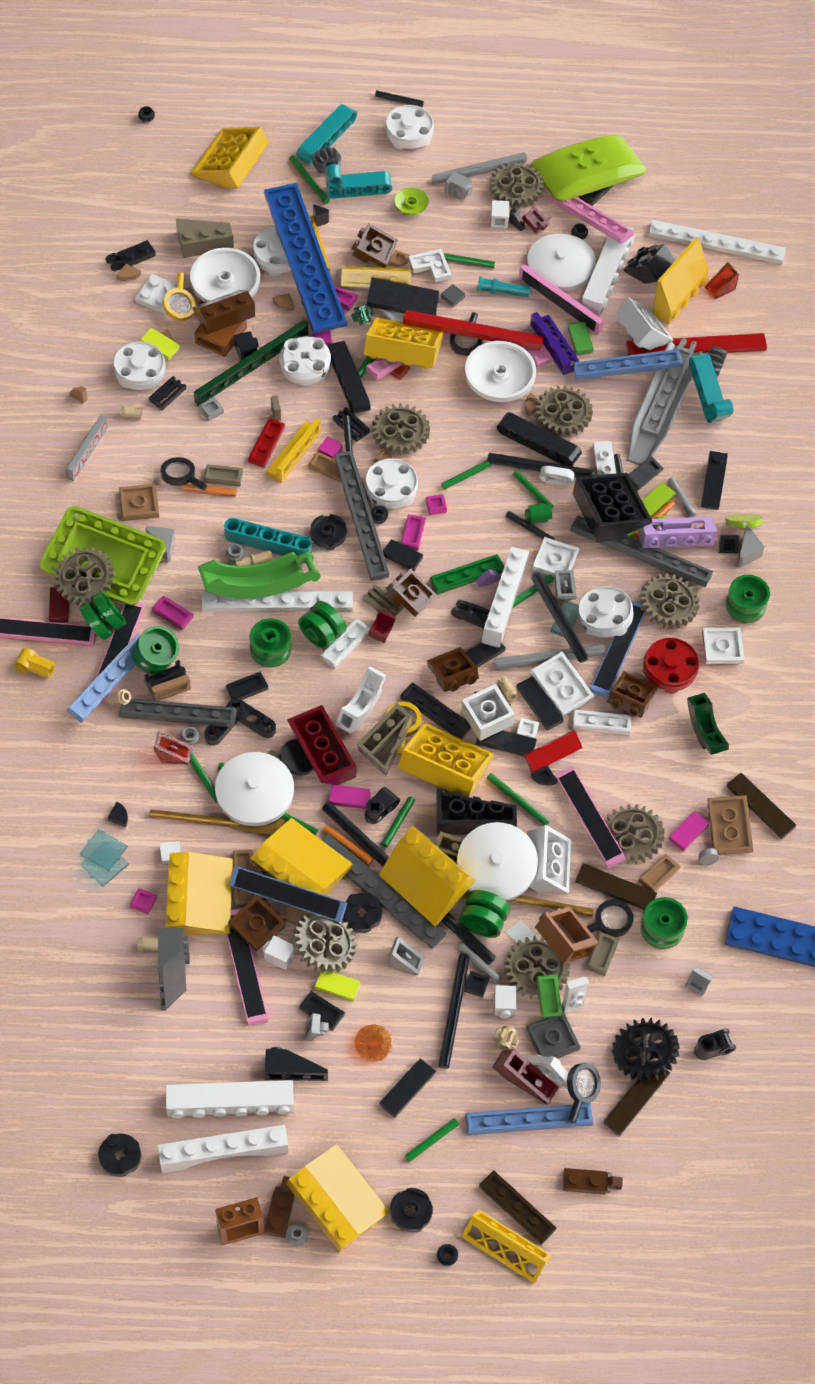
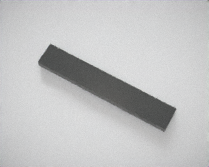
M131 698L127 704H121L119 715L120 718L234 728L237 709L234 707Z

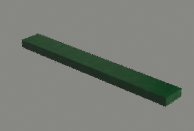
M304 319L195 390L194 402L199 406L278 355L284 347L286 340L307 336L308 322Z

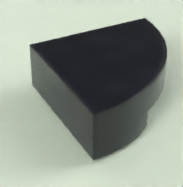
M513 208L510 210L509 223L522 231L525 229V222L521 221L518 216L520 213Z
M548 765L531 773L530 776L535 782L545 786L555 785L558 782Z
M116 801L108 816V821L127 827V811L121 803Z

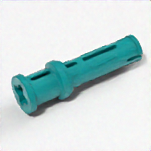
M479 276L477 292L482 290L491 292V294L498 292L529 297L530 286L499 282L495 278L490 280Z

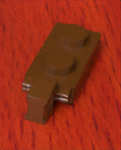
M564 1168L563 1191L605 1195V1193H611V1189H622L623 1177L612 1176L610 1172Z
M283 1176L281 1187L276 1186L275 1191H273L264 1230L266 1235L286 1238L295 1195L286 1185L291 1177Z

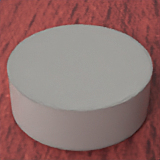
M713 848L704 849L698 854L699 862L702 865H712L719 860L718 852Z

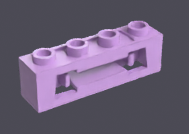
M712 517L652 519L651 524L638 529L642 548L714 545L717 534ZM692 523H703V526L700 528L697 524L694 525L695 528H691ZM662 524V528L658 526L657 529H654L652 525Z

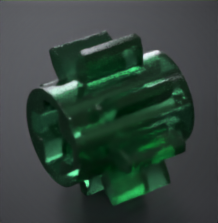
M366 304L354 308L355 312L351 314L353 322L358 321L359 325L372 321L371 316L374 315L372 307L367 308Z

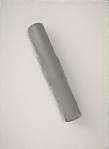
M674 477L669 478L668 483L673 491L676 492L678 500L689 517H694L696 512Z
M464 942L458 946V949L463 954L469 955L472 963L490 977L494 983L501 979Z

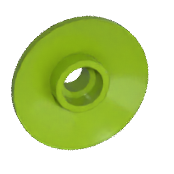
M405 188L395 196V206L404 214L417 215L428 207V196L420 189Z

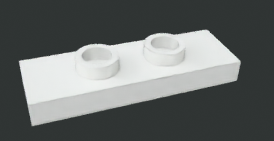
M611 441L593 442L597 475L615 474L616 469Z
M587 977L567 982L562 1003L564 1013L583 1008L589 985Z

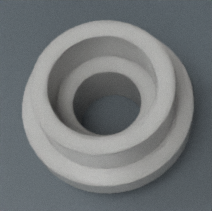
M236 543L231 544L226 550V556L231 561L242 559L245 555L243 547Z
M186 727L182 730L180 738L182 743L191 746L199 741L200 734L194 727Z
M293 1224L287 1230V1240L292 1245L300 1246L308 1239V1231L301 1224ZM295 1231L301 1232V1236L295 1237L293 1233Z

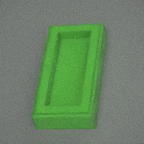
M586 323L568 324V331L576 355L593 353L594 348Z
M557 974L537 976L541 1018L562 1016Z

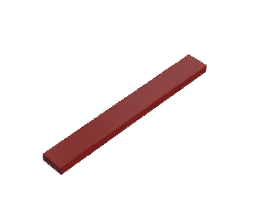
M406 310L402 323L404 325L482 340L511 342L521 347L541 350L544 338L541 335Z
M765 333L686 337V345L684 346V348L689 349L691 343L695 341L697 344L694 353L703 352L702 354L709 353L710 348L713 346L720 347L727 351V353L767 351ZM672 338V343L677 347L682 338ZM626 341L628 355L665 351L668 345L648 350L644 347L639 348L633 341Z

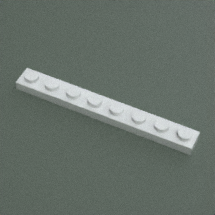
M652 220L648 236L689 245L697 237L701 247L704 249L780 265L783 264L786 251L785 247Z
M353 591L283 592L261 598H232L211 592H202V612L310 611V608L317 601H324L337 611H353Z

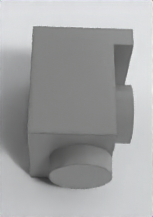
M454 171L446 181L445 194L451 193L461 199L469 197L473 189L471 187L472 179Z

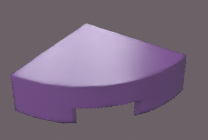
M488 569L476 580L478 586H487L500 580L501 575Z

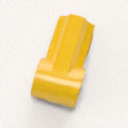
M23 648L14 662V667L23 673H29L30 671L46 678L52 676L56 666L55 662L38 656L30 648Z

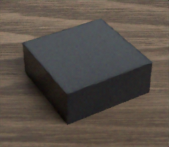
M470 971L464 992L484 998L490 977Z

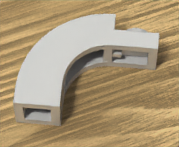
M372 667L367 668L357 693L349 704L341 708L335 725L350 734L355 732L375 707L383 691L381 688L387 675Z

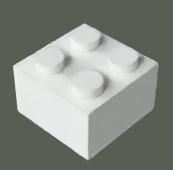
M496 684L462 699L461 711L479 741L514 725L515 714Z

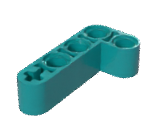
M330 164L325 168V185L329 198L382 195L392 191L391 177L386 171L341 175L340 166L337 164Z
M705 353L690 357L689 367L707 422L712 423L727 419L734 412L733 404L730 399H723L710 355Z

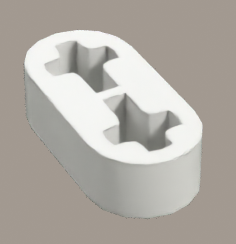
M543 466L540 469L539 479L546 483L569 486L573 484L574 472L565 468Z

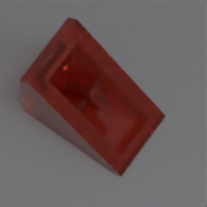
M727 262L706 284L705 288L714 299L722 297L736 290L739 273Z
M159 731L153 750L162 763L188 765L194 746Z

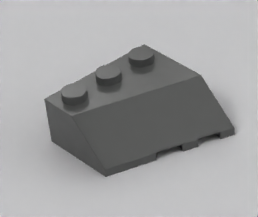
M158 928V971L162 1011H166L186 991V964H190L188 935H184L183 928Z

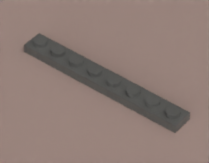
M353 452L334 454L335 463L370 580L388 578V567Z
M577 516L571 525L570 531L596 542L585 518ZM627 535L614 541L596 542L703 587L707 586L713 575L712 570L661 549L642 548L639 540Z
M327 834L322 839L324 843L353 863L345 876L365 893L377 897L380 905L431 949L446 936V932L438 925L435 927L394 888L331 835Z

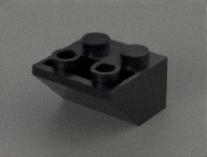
M655 244L651 247L640 248L634 258L627 262V266L623 271L644 284L657 282L673 264L675 259L665 244Z

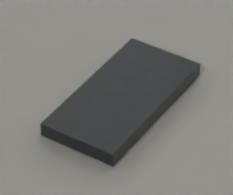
M371 277L366 306L405 314L406 310L436 315L439 291Z

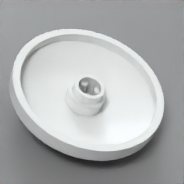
M551 234L538 239L531 246L528 252L527 266L560 290L571 291L584 286L590 281L596 266V258L592 248L582 239L569 234Z
M217 248L202 254L194 262L190 273L191 286L196 296L203 302L238 290H247L250 296L253 297L260 286V270L255 260L247 253L234 248Z
M492 341L482 344L470 353L466 361L465 378L469 387L477 395L490 401L509 402L519 399L530 391L535 382L536 365L532 356L524 348L511 342Z
M261 752L244 753L229 760L218 773L215 783L216 800L222 812L231 820L247 826L266 825L279 819L289 809L294 796L293 777L287 766L272 755Z
M488 823L475 828L465 837L457 855V865L475 880L468 889L470 892L473 890L488 891L498 895L505 901L522 895L532 884L537 871L538 859L532 841L522 830L506 823Z

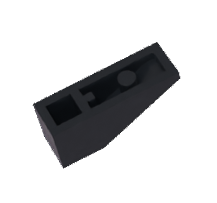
M709 452L701 507L719 510L728 453Z
M281 1047L266 1049L265 1080L328 1081V1069Z

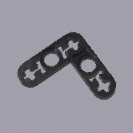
M232 699L225 706L240 707V710L237 709L234 726L239 721L264 738H271L275 735L276 723L240 699ZM249 715H255L257 720L250 722L246 718ZM209 725L204 731L206 743L213 746L218 745L231 731L232 727ZM269 726H271V730H270V729H267L266 731L264 730V727H269ZM216 733L217 737L213 736L210 738V734L214 735Z

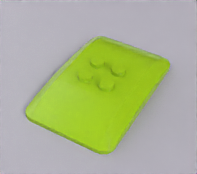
M615 134L593 138L558 149L533 160L531 163V167H535V172L540 171V175L543 176L544 185L558 201H566L644 175L646 172V167L624 139Z
M72 506L65 511L41 558L40 567L44 572L54 576L58 574L55 568H60L58 561L64 562L65 560L62 556L69 557V551L74 554L76 553V547L79 551H82L83 546L86 547L87 551H89L91 546L95 551L100 549L102 554L106 553L107 558H110L112 561L111 565L115 568L112 572L116 575V577L111 578L115 583L109 584L112 590H106V595L118 602L136 605L142 599L165 552L166 544L161 538L83 508ZM89 561L83 562L81 566H86ZM97 573L94 578H98L101 573ZM75 574L70 575L68 579L74 578Z

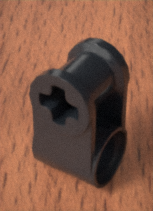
M387 787L381 788L367 802L365 820L370 824L379 823L398 806L400 798Z
M725 1028L714 1033L702 1035L694 1048L696 1057L701 1060H707L735 1051L736 1045L732 1044L729 1029ZM701 1045H706L709 1050L703 1049Z

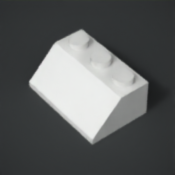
M628 297L616 310L615 314L619 318L618 322L626 327V333L635 339L633 342L639 348L644 347L651 350L666 345L669 341H673L653 312Z
M546 825L527 831V836L536 849L538 859L536 875L529 888L537 892L568 894L571 839Z

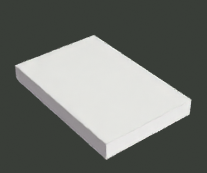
M563 652L530 671L562 717L570 714L574 709H578L595 697Z

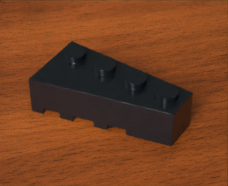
M438 788L436 790L437 834H440V831L447 834H469L481 825L495 822L517 827L516 805L493 800L489 802L481 800L480 797H466L456 792L452 794Z

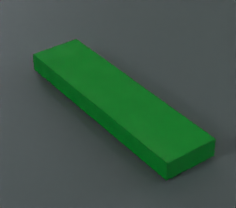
M496 554L431 576L429 581L438 595L476 582L488 569L499 574L503 573L504 565L499 555Z

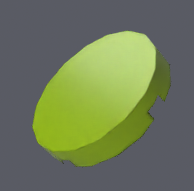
M733 514L726 517V524L733 528H746V526L750 525L752 528L762 525L763 518L756 514Z

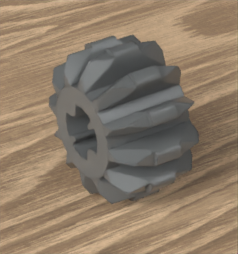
M322 147V150H316V154L313 155V165L319 174L323 173L325 175V168L330 164L341 166V155L335 147Z
M713 346L708 354L711 357L716 376L718 377L725 362L727 351Z

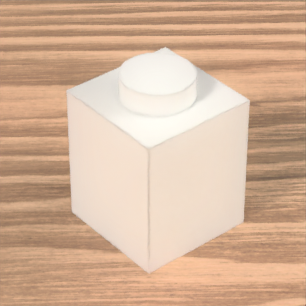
M492 200L491 227L508 228L509 201Z
M273 936L271 941H267L263 948L264 960L285 971L296 954L293 944L276 936Z
M496 985L494 992V1016H499L503 1019L514 1017L516 1011V986Z

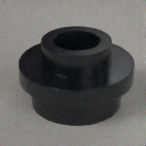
M144 106L138 112V117L143 122H150L155 118V112L151 107Z
M578 223L572 228L571 235L585 239L588 236V229L584 224Z
M377 506L371 510L374 523L382 524L388 519V511L384 507Z
M451 1244L440 1246L437 1251L439 1263L444 1266L455 1264L458 1260V1250ZM450 1253L451 1258L446 1259L443 1255Z

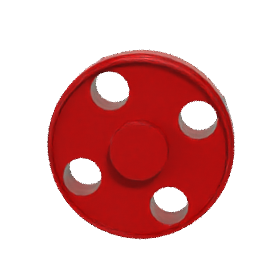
M663 638L654 642L647 650L643 662V673L652 684L658 686V688L670 694L690 686L696 679L699 669V659L694 648L678 638Z

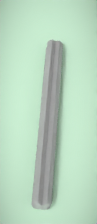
M525 152L433 174L432 181L434 184L446 182L454 171L467 177L496 170V168L500 169L502 164L507 167V162L511 165L514 164V161L517 164L527 162V155Z
M604 644L583 646L588 657L605 654ZM567 648L495 658L494 667L495 669L540 664L560 652H563L568 660L577 658L572 649Z

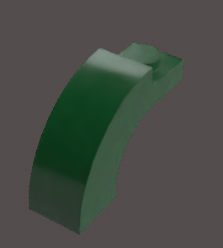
M706 693L688 697L687 703L691 723L703 750L707 749L711 755L729 750V743L716 724L713 703Z

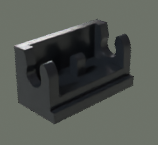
M180 660L175 661V666L150 677L148 673L145 674L144 682L152 695V686L186 675V670L184 666L181 667Z

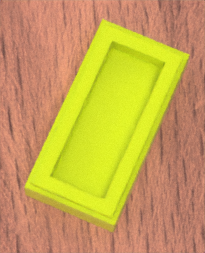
M150 328L140 339L141 342L155 345L168 360L180 349L179 344L153 328Z
M326 970L324 974L320 972L315 989L354 1002L360 981L334 972L330 974Z

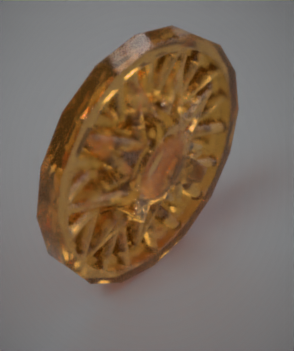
M376 1024L367 1025L356 1034L355 1048L363 1059L372 1062L381 1061L391 1053L393 1038L385 1027Z

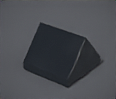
M314 204L313 216L317 227L329 223V209Z
M720 535L718 539L719 553L738 554L739 535Z

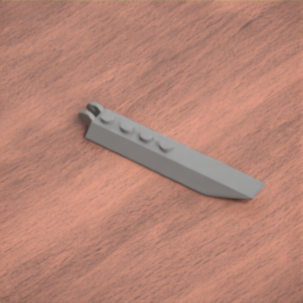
M682 338L677 347L669 341L665 351L679 349L682 367L656 370L633 422L628 461L641 465L654 455L666 438L692 379L689 358L703 353H694L697 342L693 341L690 348L686 349L684 348L686 338Z

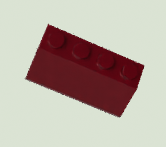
M323 705L287 719L321 783L339 785L356 778V765Z

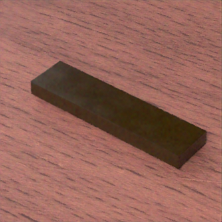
M742 773L727 783L726 787L736 796L747 795L748 808L781 839L796 828L797 825Z
M585 863L582 864L575 881L578 884L643 910L657 896V892Z
M666 1069V1076H663L661 1073L658 1074V1080L651 1076L650 1082L647 1081L646 1077H643L641 1082L638 1079L605 1119L604 1124L621 1136L668 1078L670 1072Z
M495 1170L479 1184V1187L541 1245L557 1230L556 1226Z

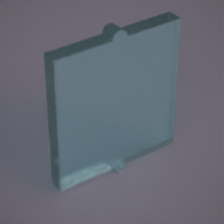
M98 829L94 836L87 840L88 843L80 855L109 872L115 863L120 861V857L128 845Z
M107 842L81 863V866L89 873L90 878H94L102 887L129 865L120 855V852L112 848Z

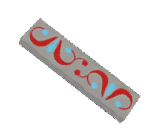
M99 416L67 467L69 480L75 481L108 429L107 417Z

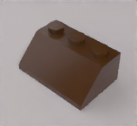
M238 290L192 307L207 334L255 317V302L247 290Z

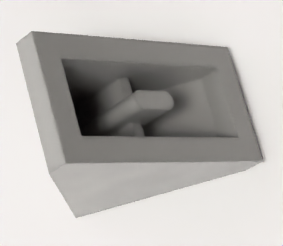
M147 526L145 528L146 533L161 538L165 542L166 549L162 557L169 563L175 543V530Z
M746 527L737 565L740 568L762 557L765 547L749 527Z
M555 570V599H577L573 570Z
M395 937L389 954L388 967L419 975L425 957L400 937Z

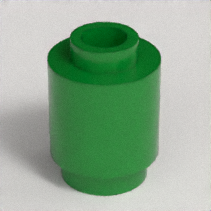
M546 503L528 505V508L525 509V519L529 520V523L548 522V520L552 519L551 505H546Z

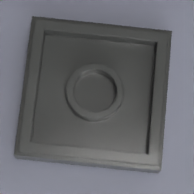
M564 1011L562 1016L548 1017L526 1026L527 1033L538 1055L544 1057L553 1056L558 1059L580 1050L581 1046Z

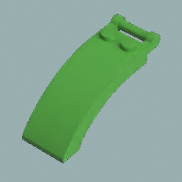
M290 552L274 560L255 565L233 566L211 560L198 566L207 591L232 598L272 596L299 587L309 581H318L321 577L320 572L315 568L314 558L310 552H305L296 556L295 552ZM303 563L307 565V568L309 570L306 573H303L301 564Z

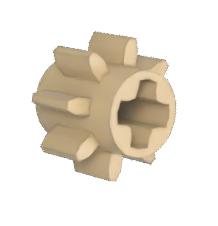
M503 1026L502 1030L496 1029L493 1041L496 1042V1047L502 1051L509 1050L511 1047L516 1049L519 1036L516 1035L517 1031L514 1028Z

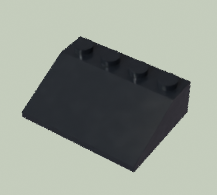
M627 472L576 477L572 494L596 542L614 541L652 523V518Z

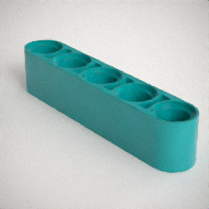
M344 104L339 105L300 145L296 152V157L313 165V155L316 154V150L320 151L322 147L327 148V146H331L354 123L357 111Z
M229 518L224 522V536L230 542L264 551L269 550L280 555L295 552L296 556L305 552L312 553V542L306 536L236 518Z

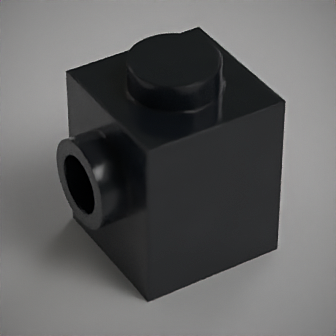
M251 331L234 335V347L240 361L258 350L257 338H253Z

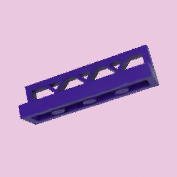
M538 312L532 313L530 326L537 335L544 336L543 344L561 373L565 375L573 372L574 365L570 366L571 361H580L549 315L541 317Z

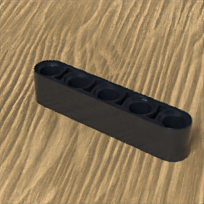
M340 341L328 344L331 364L351 412L357 414L371 410L368 395L346 342Z
M510 412L504 415L496 427L503 436L562 465L573 466L582 454L581 449L577 445Z

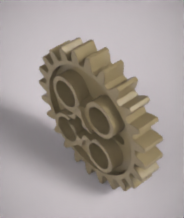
M514 161V164L511 165L507 162V167L502 164L501 169L496 168V172L492 173V177H490L491 194H494V199L499 198L501 201H509L511 208L514 205H517L518 209H520L521 205L526 208L527 203L533 205V201L538 202V198L542 197V193H544L543 176L540 175V171L535 172V167L529 168V164L523 166V162H521L520 165H517L516 161Z
M564 385L563 389L557 386L556 390L550 387L549 392L545 390L544 395H539V400H536L535 418H538V424H542L543 429L548 428L549 432L553 430L555 435L558 432L561 433V437L564 436V433L571 437V432L578 435V430L583 432L584 427L588 428L589 422H591L593 410L592 404H589L590 399H585V393L580 395V389L573 391V387L568 390L566 385Z
M401 403L399 407L392 404L391 409L386 406L385 411L380 410L379 415L376 414L375 420L372 421V433L375 443H380V449L386 447V451L393 450V455L398 451L400 456H402L404 451L409 455L410 450L416 453L417 447L422 449V444L427 443L430 433L429 420H426V415H421L422 410L416 412L415 406L409 409V404L402 407Z
M83 546L82 551H79L76 547V553L74 554L69 551L70 556L66 557L63 555L62 557L65 561H58L60 568H55V571L58 573L54 575L55 580H57L54 583L58 588L57 591L59 594H62L61 596L64 600L67 599L70 604L74 601L76 606L80 602L82 604L86 601L93 603L94 595L100 591L103 593L106 590L111 591L112 589L109 584L115 583L111 579L116 577L115 573L112 572L115 570L114 566L111 565L112 561L110 558H107L106 553L102 554L100 549L95 551L92 546L89 551H87L85 546ZM89 561L86 566H81L83 562ZM97 573H101L98 578H94ZM75 574L74 578L68 579L70 575ZM88 586L85 591H81L82 587Z
M668 573L665 574L664 578L661 574H658L657 578L652 576L651 580H647L645 585H643L639 594V603L642 604L641 610H646L644 615L651 616L649 621L655 619L657 626L660 623H663V628L669 625L671 629H673L674 625L678 629H680L682 624L687 626L688 622L691 623L696 617L700 607L698 605L700 599L696 598L698 593L692 592L694 586L688 587L689 581L683 583L682 577L677 580L675 574H673L672 578H669Z
M628 804L627 809L620 806L619 812L613 809V816L607 814L608 821H604L624 853L627 865H629L631 860H634L635 865H637L639 859L645 863V857L652 859V853L658 854V848H662V841H664V828L662 827V821H658L659 815L653 816L652 809L646 812V806H643L640 810L638 809V804L634 808H631L630 804ZM640 821V822H642V823H641V824H635L634 822ZM617 828H623L624 830H622V831H617V830H615V829H617ZM647 837L649 840L644 841L642 838ZM624 844H630L631 846H630V847H624L623 845H624Z
M310 912L307 916L304 915L301 921H298L296 928L293 930L295 934L292 937V940L295 941L293 948L299 949L296 955L303 956L300 961H308L307 967L313 965L315 972L318 968H321L322 974L327 969L330 974L334 970L339 972L342 968L345 969L356 953L354 949L357 943L353 942L356 936L350 935L353 929L346 928L348 922L341 923Z
M535 935L533 936V941L525 937V943L518 940V947L512 945V951L507 952L508 958H505L504 962L506 965L504 966V972H507L505 978L511 979L509 986L516 985V992L522 990V997L529 993L530 999L537 995L539 1000L537 983L534 979L537 976L557 974L559 990L562 991L563 984H567L568 979L566 977H569L570 974L568 970L570 969V963L563 964L548 943L544 941L543 937H541L540 941L537 940ZM537 952L540 954V956L536 957L533 956L531 953ZM547 965H554L556 968L549 969ZM525 966L527 970L523 971L520 970L518 967Z

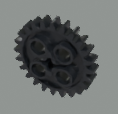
M642 1018L641 1023L634 1019L633 1026L626 1023L627 1030L620 1028L621 1036L615 1035L617 1042L612 1043V1054L618 1070H623L624 1076L630 1073L631 1080L638 1076L639 1082L643 1080V1077H646L647 1081L650 1082L651 1076L658 1080V1074L661 1073L663 1076H666V1069L672 1071L671 1064H677L675 1057L680 1056L678 1051L680 1046L677 1035H674L673 1029L668 1028L667 1023L661 1026L660 1020L653 1023L652 1018L648 1022H645V1019ZM657 1040H662L660 1043H654ZM643 1052H645V1064H644V1065H642V1063H643V1061H644V1054H643ZM632 1056H638L635 1059H630ZM654 1058H657V1059H658V1060L655 1061V1062H651V1061H650L651 1059H654Z

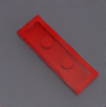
M270 418L267 420L248 458V463L263 468L266 467L285 429V423Z
M572 730L524 754L530 771L535 772L583 747L576 730Z

